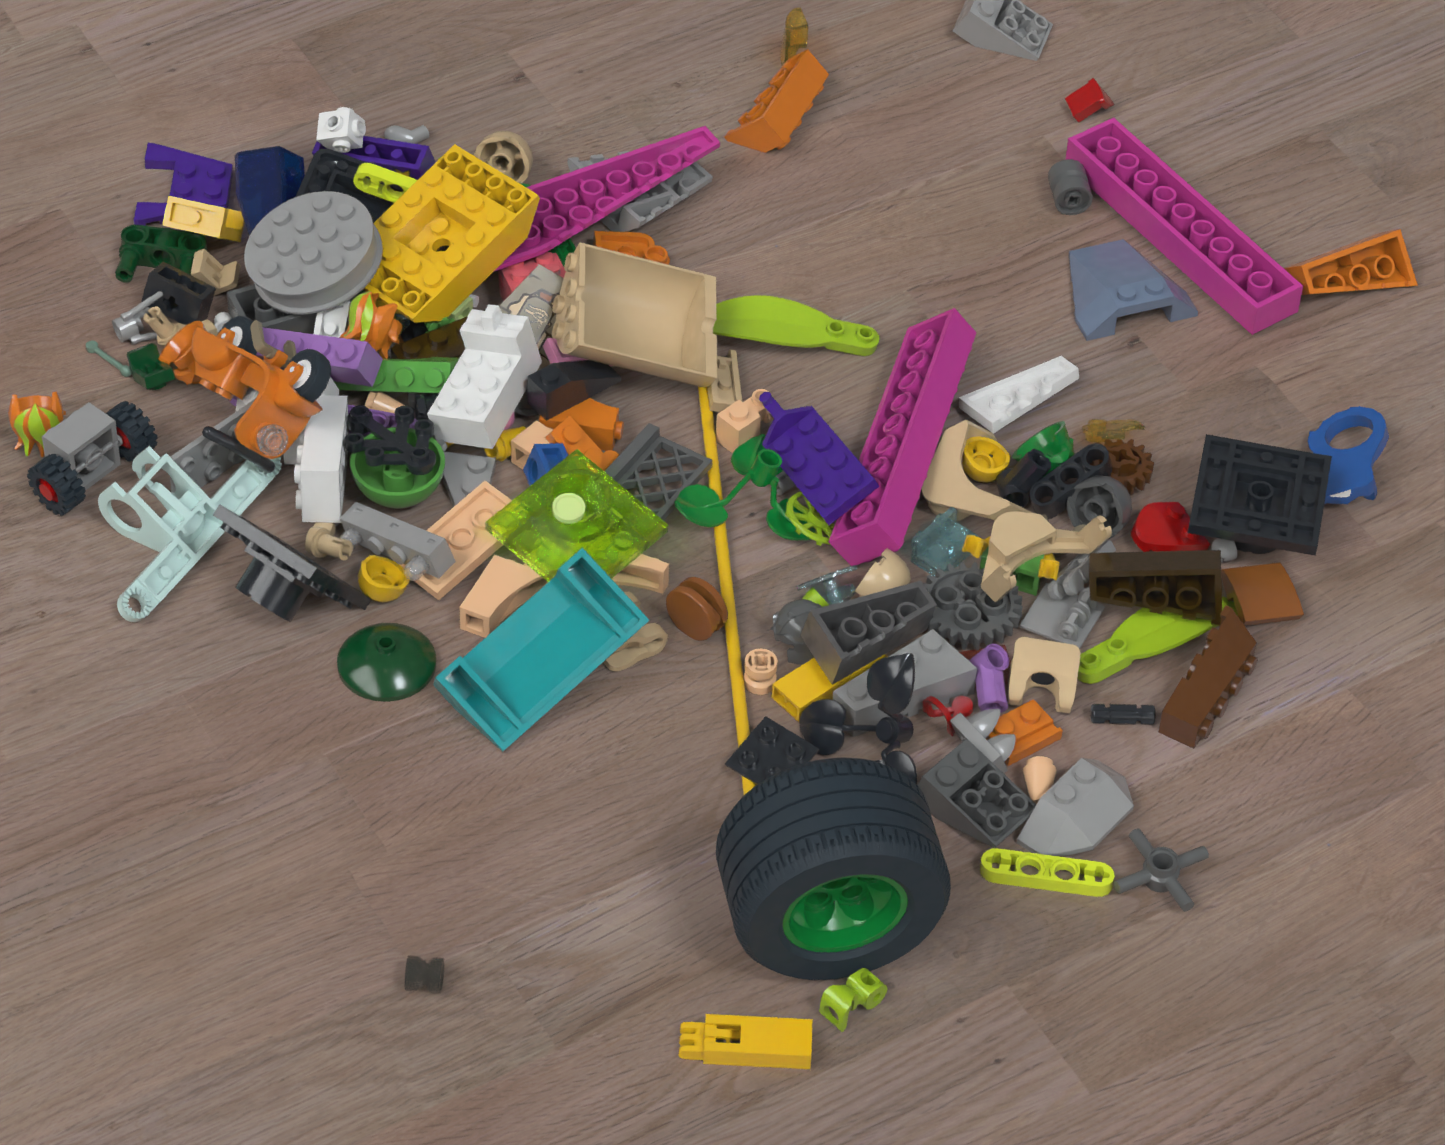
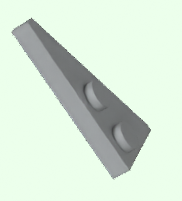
M444 451L445 469L443 483L449 491V498L453 507L482 482L487 481L489 484H492L496 468V458Z

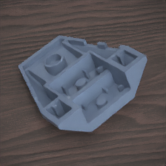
M1124 239L1069 251L1075 322L1086 341L1115 335L1117 317L1162 308L1169 322L1198 316V310L1187 292Z

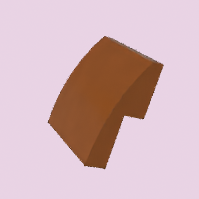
M1280 562L1221 570L1227 600L1234 601L1238 617L1244 626L1298 620L1304 615L1295 587Z

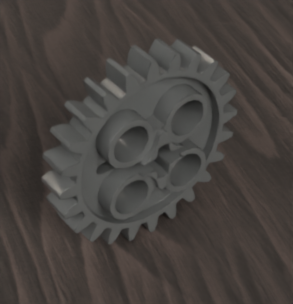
M960 562L959 569H955L951 564H948L947 572L937 568L935 577L928 575L926 583H923L937 604L928 625V632L932 629L935 630L944 639H950L949 644L952 646L956 642H961L962 650H965L968 644H973L974 648L979 650L980 643L984 642L988 646L993 643V639L1002 644L1004 642V635L1011 637L1013 635V628L1019 627L1023 606H1021L1022 596L1018 595V586H1015L1001 600L995 603L981 589L985 567L982 570L978 569L977 562H974L971 568H967L964 562Z

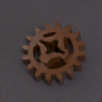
M1118 437L1116 442L1105 438L1103 446L1107 448L1112 463L1110 477L1120 481L1127 488L1130 495L1134 494V488L1141 491L1144 490L1145 483L1150 484L1153 474L1154 462L1151 461L1152 454L1144 453L1145 446L1143 444L1135 447L1133 439L1124 443L1121 437ZM1095 460L1090 465L1097 466L1103 461Z

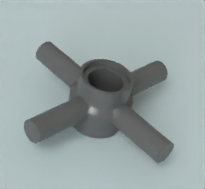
M1139 828L1132 830L1129 838L1145 858L1143 869L1114 881L1113 884L1116 892L1121 894L1146 884L1149 889L1155 892L1169 891L1184 912L1189 911L1194 906V902L1177 879L1180 869L1209 858L1206 847L1200 846L1177 855L1172 849L1167 847L1154 848Z

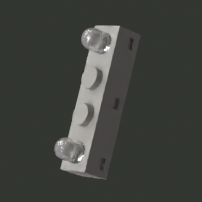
M355 502L339 518L345 530L339 538L351 541L352 551L358 545L370 549L376 555L382 554L400 565L406 564L404 574L411 581L419 580L425 573L440 578L456 562L445 538L358 502Z

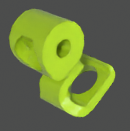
M862 968L850 975L846 985H832L824 991L821 997L819 1012L841 1032H844L847 1027L850 1010H855L859 1004L863 1005L867 1010L873 1009L883 1000L888 988L868 969ZM829 1007L836 1012L839 1020L831 1014Z

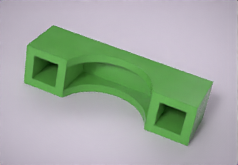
M382 358L383 360L373 387L336 381L334 383L339 390L440 393L460 358Z

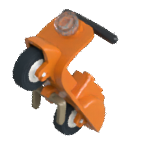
M237 316L230 319L216 336L196 327L192 339V353L195 359V375L202 378L199 384L230 401L234 396L243 400L250 387L259 391L252 405L238 421L234 429V437L211 426L204 427L202 431L203 436L254 463L265 472H273L275 464L270 459L283 455L298 438L311 416L323 410L316 399L321 396L329 382L331 375L330 361L322 353L313 349H305L296 354L295 343L291 340L285 342L283 346L284 352L272 347L264 340L262 323L257 320L253 321L245 316ZM257 352L264 356V360L256 356Z

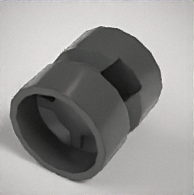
M1072 159L1062 160L1054 164L1048 172V181L1057 210L1066 215H1077L1084 212L1090 207L1093 196L1083 164Z

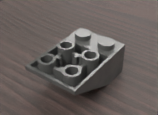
M967 738L926 772L918 783V787L927 800L930 813L936 819L994 849L1029 819L1036 806L1020 788Z

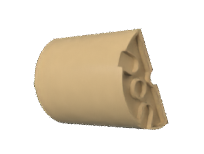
M581 242L576 247L574 253L567 255L564 265L566 273L560 295L555 297L552 307L553 313H556L552 338L557 340L558 348L563 354L704 388L710 386L717 379V335L713 334V327L717 320L715 276Z

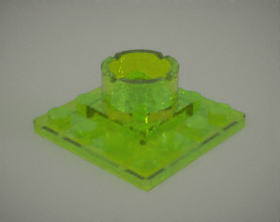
M578 449L573 451L485 522V529L547 582L554 578L558 568L581 548L612 579L668 532L669 527L664 520ZM564 493H573L580 496L585 503L583 518L572 524L558 521L552 512V505L556 497Z

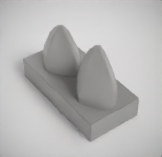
M1000 709L984 710L975 713L967 719L959 713L950 720L957 736L962 741L967 738L1003 773L1008 771L1004 761L1007 760L1014 749L1015 734H1001L986 740L998 722Z

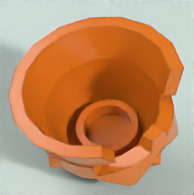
M194 321L179 330L169 340L158 358L161 362H165L168 365L173 363L177 366L176 369L173 368L176 379L184 381L186 385L191 383L198 384L202 379L195 375V359L192 353V339L196 327L207 331L201 321Z

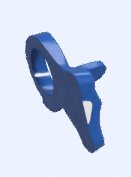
M1360 406L1350 407V409L1335 413L1323 421L1316 431L1309 432L1308 445L1311 451L1316 454L1332 456L1324 505L1348 504L1358 497H1364L1368 500L1376 498L1377 486L1372 467L1383 452L1389 439L1386 421L1383 415L1376 410ZM1362 426L1373 430L1370 437L1356 447L1336 449L1330 446L1334 436L1345 429Z

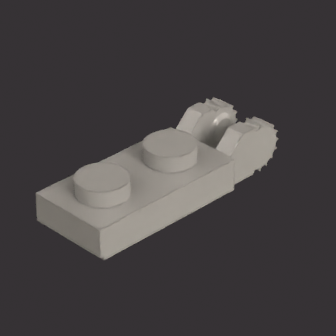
M1107 540L1092 553L1115 552L1116 549L1112 541ZM1078 554L1058 573L1057 580H1052L1049 583L1047 589L1051 599L1061 600L1067 594L1074 596L1084 589V584L1089 582L1090 554Z

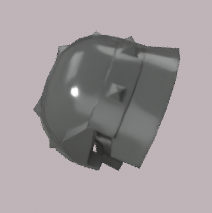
M799 599L788 602L780 611L773 614V626L770 630L774 631L775 640L788 645H794V648L787 650L789 663L802 665L814 658L803 641L801 633L810 610L821 608L822 606L810 600Z

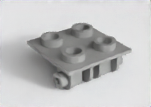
M1046 583L1021 622L1020 627L1056 642L1076 645L1080 649L1104 611L1105 606L1090 600V587L1084 588L1079 595L1069 596L1067 594L1061 600H1053L1049 596L1047 589L1049 583Z

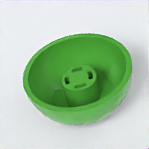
M396 427L387 428L395 434ZM410 428L407 443L416 447L417 437L415 429ZM369 434V435L366 436L364 439H379V438H377V437L374 436L373 434ZM431 437L429 449L435 452L436 463L433 470L428 474L414 475L409 472L406 465L369 466L366 464L365 451L351 454L350 467L356 485L368 499L384 507L400 509L423 502L436 490L443 477L445 455L440 444ZM384 451V454L399 453L397 451Z

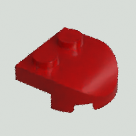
M1153 502L1147 504L1140 511L1131 530L1133 541L1143 552H1149L1150 550H1207L1210 546L1205 536L1188 533L1190 516L1179 502Z

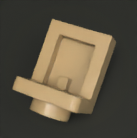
M201 249L194 253L191 276L215 287V296L237 286L241 265L234 261L223 266L209 252Z

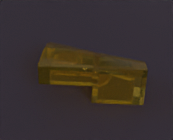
M801 7L794 8L786 17L780 46L782 66L789 58L796 55L798 49L807 47L808 23Z

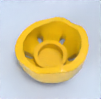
M981 436L967 439L962 456V465L968 477L978 482H992L996 480L1000 472L1007 469L1010 454L1000 443Z
M370 555L362 560L358 572V583L361 591L367 597L378 602H390L398 599L404 593L410 579L408 573L401 565L391 559L376 555Z

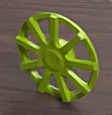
M801 492L792 495L787 502L785 516L797 528L795 532L798 534L803 533L810 539L815 540L816 545H831L829 539L835 524L828 525ZM803 496L809 509L800 504L797 498ZM793 506L797 508L799 511H801L803 514L794 512ZM799 520L807 521V523L802 525ZM812 527L815 528L816 534L808 529ZM822 530L827 534L829 538L822 536Z

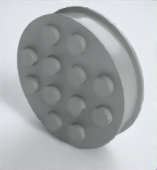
M313 192L282 203L269 212L256 225L245 247L244 262L258 294L269 306L290 314H313L337 307L353 298L365 288L379 268L383 254L381 236L374 226L368 209L359 200L339 192Z

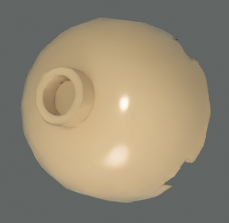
M496 131L486 136L477 146L474 153L475 157L520 184L529 176L533 164L532 151L528 143L520 135L510 131Z
M886 548L881 554L884 557L879 563L875 561L855 590L858 594L852 596L851 599L909 584L911 580L909 568L897 554Z

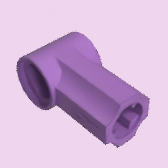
M990 644L969 659V661L977 668L975 682L980 711L1000 709V713L1008 709L1003 671L1009 666V657L1000 645Z

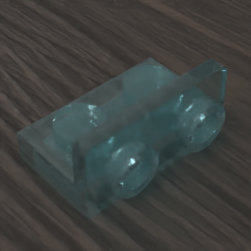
M950 507L945 513L938 514L932 524L924 531H919L911 541V562L935 577L937 568L947 572L948 564L956 568L960 562H963L970 556V552L961 551L967 535H978L956 522L957 509Z

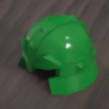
M1064 421L1056 422L1026 440L1013 453L1012 458L1019 462L1032 449L1042 451L1044 456L1050 460L1052 467L1044 475L1046 476L1075 455L1073 448L1074 439L1069 437Z

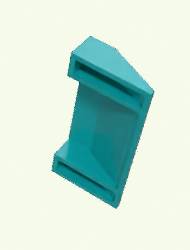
M581 548L558 568L554 578L463 658L459 656L437 675L433 686L456 711L497 748L504 752L646 625L649 619L594 559Z

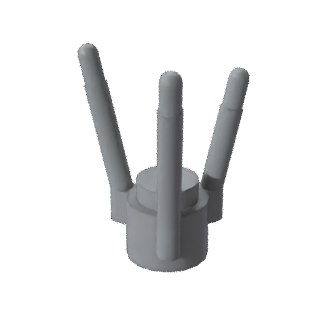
M158 291L131 310L120 314V317L112 320L114 331L121 342L130 340L131 344L134 345L141 341L157 339L155 332L140 334L139 332L144 330L141 318H143L145 313L150 314L148 306L163 296L162 291Z

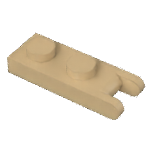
M729 349L727 357L717 356V379L707 387L710 411L721 412L737 400L742 401L736 350Z

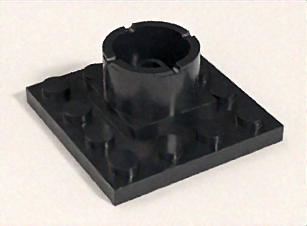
M1206 434L1188 533L1234 541L1236 549L1245 553L1266 554L1276 549L1316 556L1332 456Z
M219 504L213 516L223 522L220 528L235 538L242 540L247 545L244 551L254 557L235 588L246 596H251L252 600L279 617L291 622L310 592L318 597L325 594L349 609L355 604L365 610L372 599L277 536Z

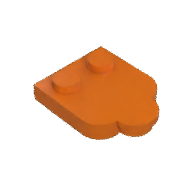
M594 231V246L667 265L670 263L666 249L655 245L652 237L645 233Z

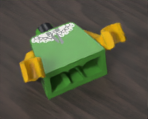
M967 535L961 551L970 552L978 559L981 557L980 569L982 570L987 560L990 536L982 539L975 535ZM1053 553L1044 554L1025 562L1012 573L1016 577L1018 590L1037 596L1042 577L1057 580L1060 563L1055 560Z

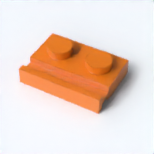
M1033 699L1000 716L996 726L986 740L1001 734H1015L1014 749L1005 761L1006 765L1010 766L1060 740L1063 730L1053 724L1054 720Z

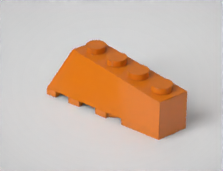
M809 49L789 58L769 82L770 87L760 93L754 100L757 105L748 113H743L738 119L741 126L734 130H729L724 138L728 142L764 153L774 148L782 149L790 142L791 133L801 125L802 116L813 106L812 101L814 97L824 89L823 83L829 76V73Z
M1401 229L1381 232L1284 268L1303 285L1302 295L1418 286Z

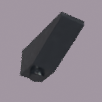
M591 360L552 363L528 376V404L547 421L619 383L621 376L608 364Z

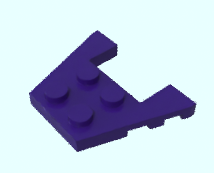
M148 142L145 155V169L174 170L170 196L228 209L233 178V164ZM137 202L134 225L146 226V223L160 221L162 225L167 203Z

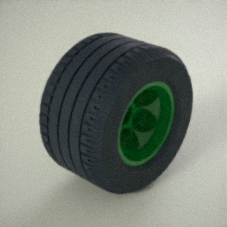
M845 757L828 758L799 764L776 773L753 787L737 802L723 821L717 836L716 860L738 941L744 951L754 961L770 970L789 977L808 980L839 979L850 977V975L862 968L872 971L885 966L918 946L935 928L949 902L951 892L950 874L923 792L903 772L876 761Z

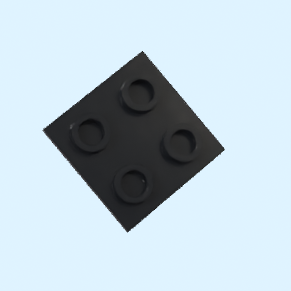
M765 716L726 761L725 765L758 785L765 779L785 769L811 762L818 753L819 748Z

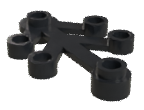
M358 405L350 410L347 416L348 427L353 433L345 436L347 451L352 453L365 451L366 464L372 467L380 465H406L409 472L414 475H425L433 470L436 463V454L429 449L430 438L434 436V424L431 420L421 419L415 423L417 442L416 447H413L407 443L410 424L414 422L412 407L400 406L395 409V422L397 423L395 434L375 421L368 407ZM370 432L379 439H364L362 433ZM384 451H397L399 453L384 454Z

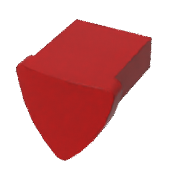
M1094 78L1065 98L1074 118L1078 122H1081L1102 107L1107 110L1114 106L1111 98Z

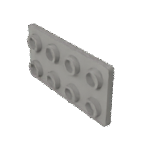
M254 400L213 428L234 437V429L238 421ZM203 435L170 456L200 488L210 481L217 479L227 469L244 459L233 451L205 438ZM170 477L171 492L174 493L176 488L172 478Z

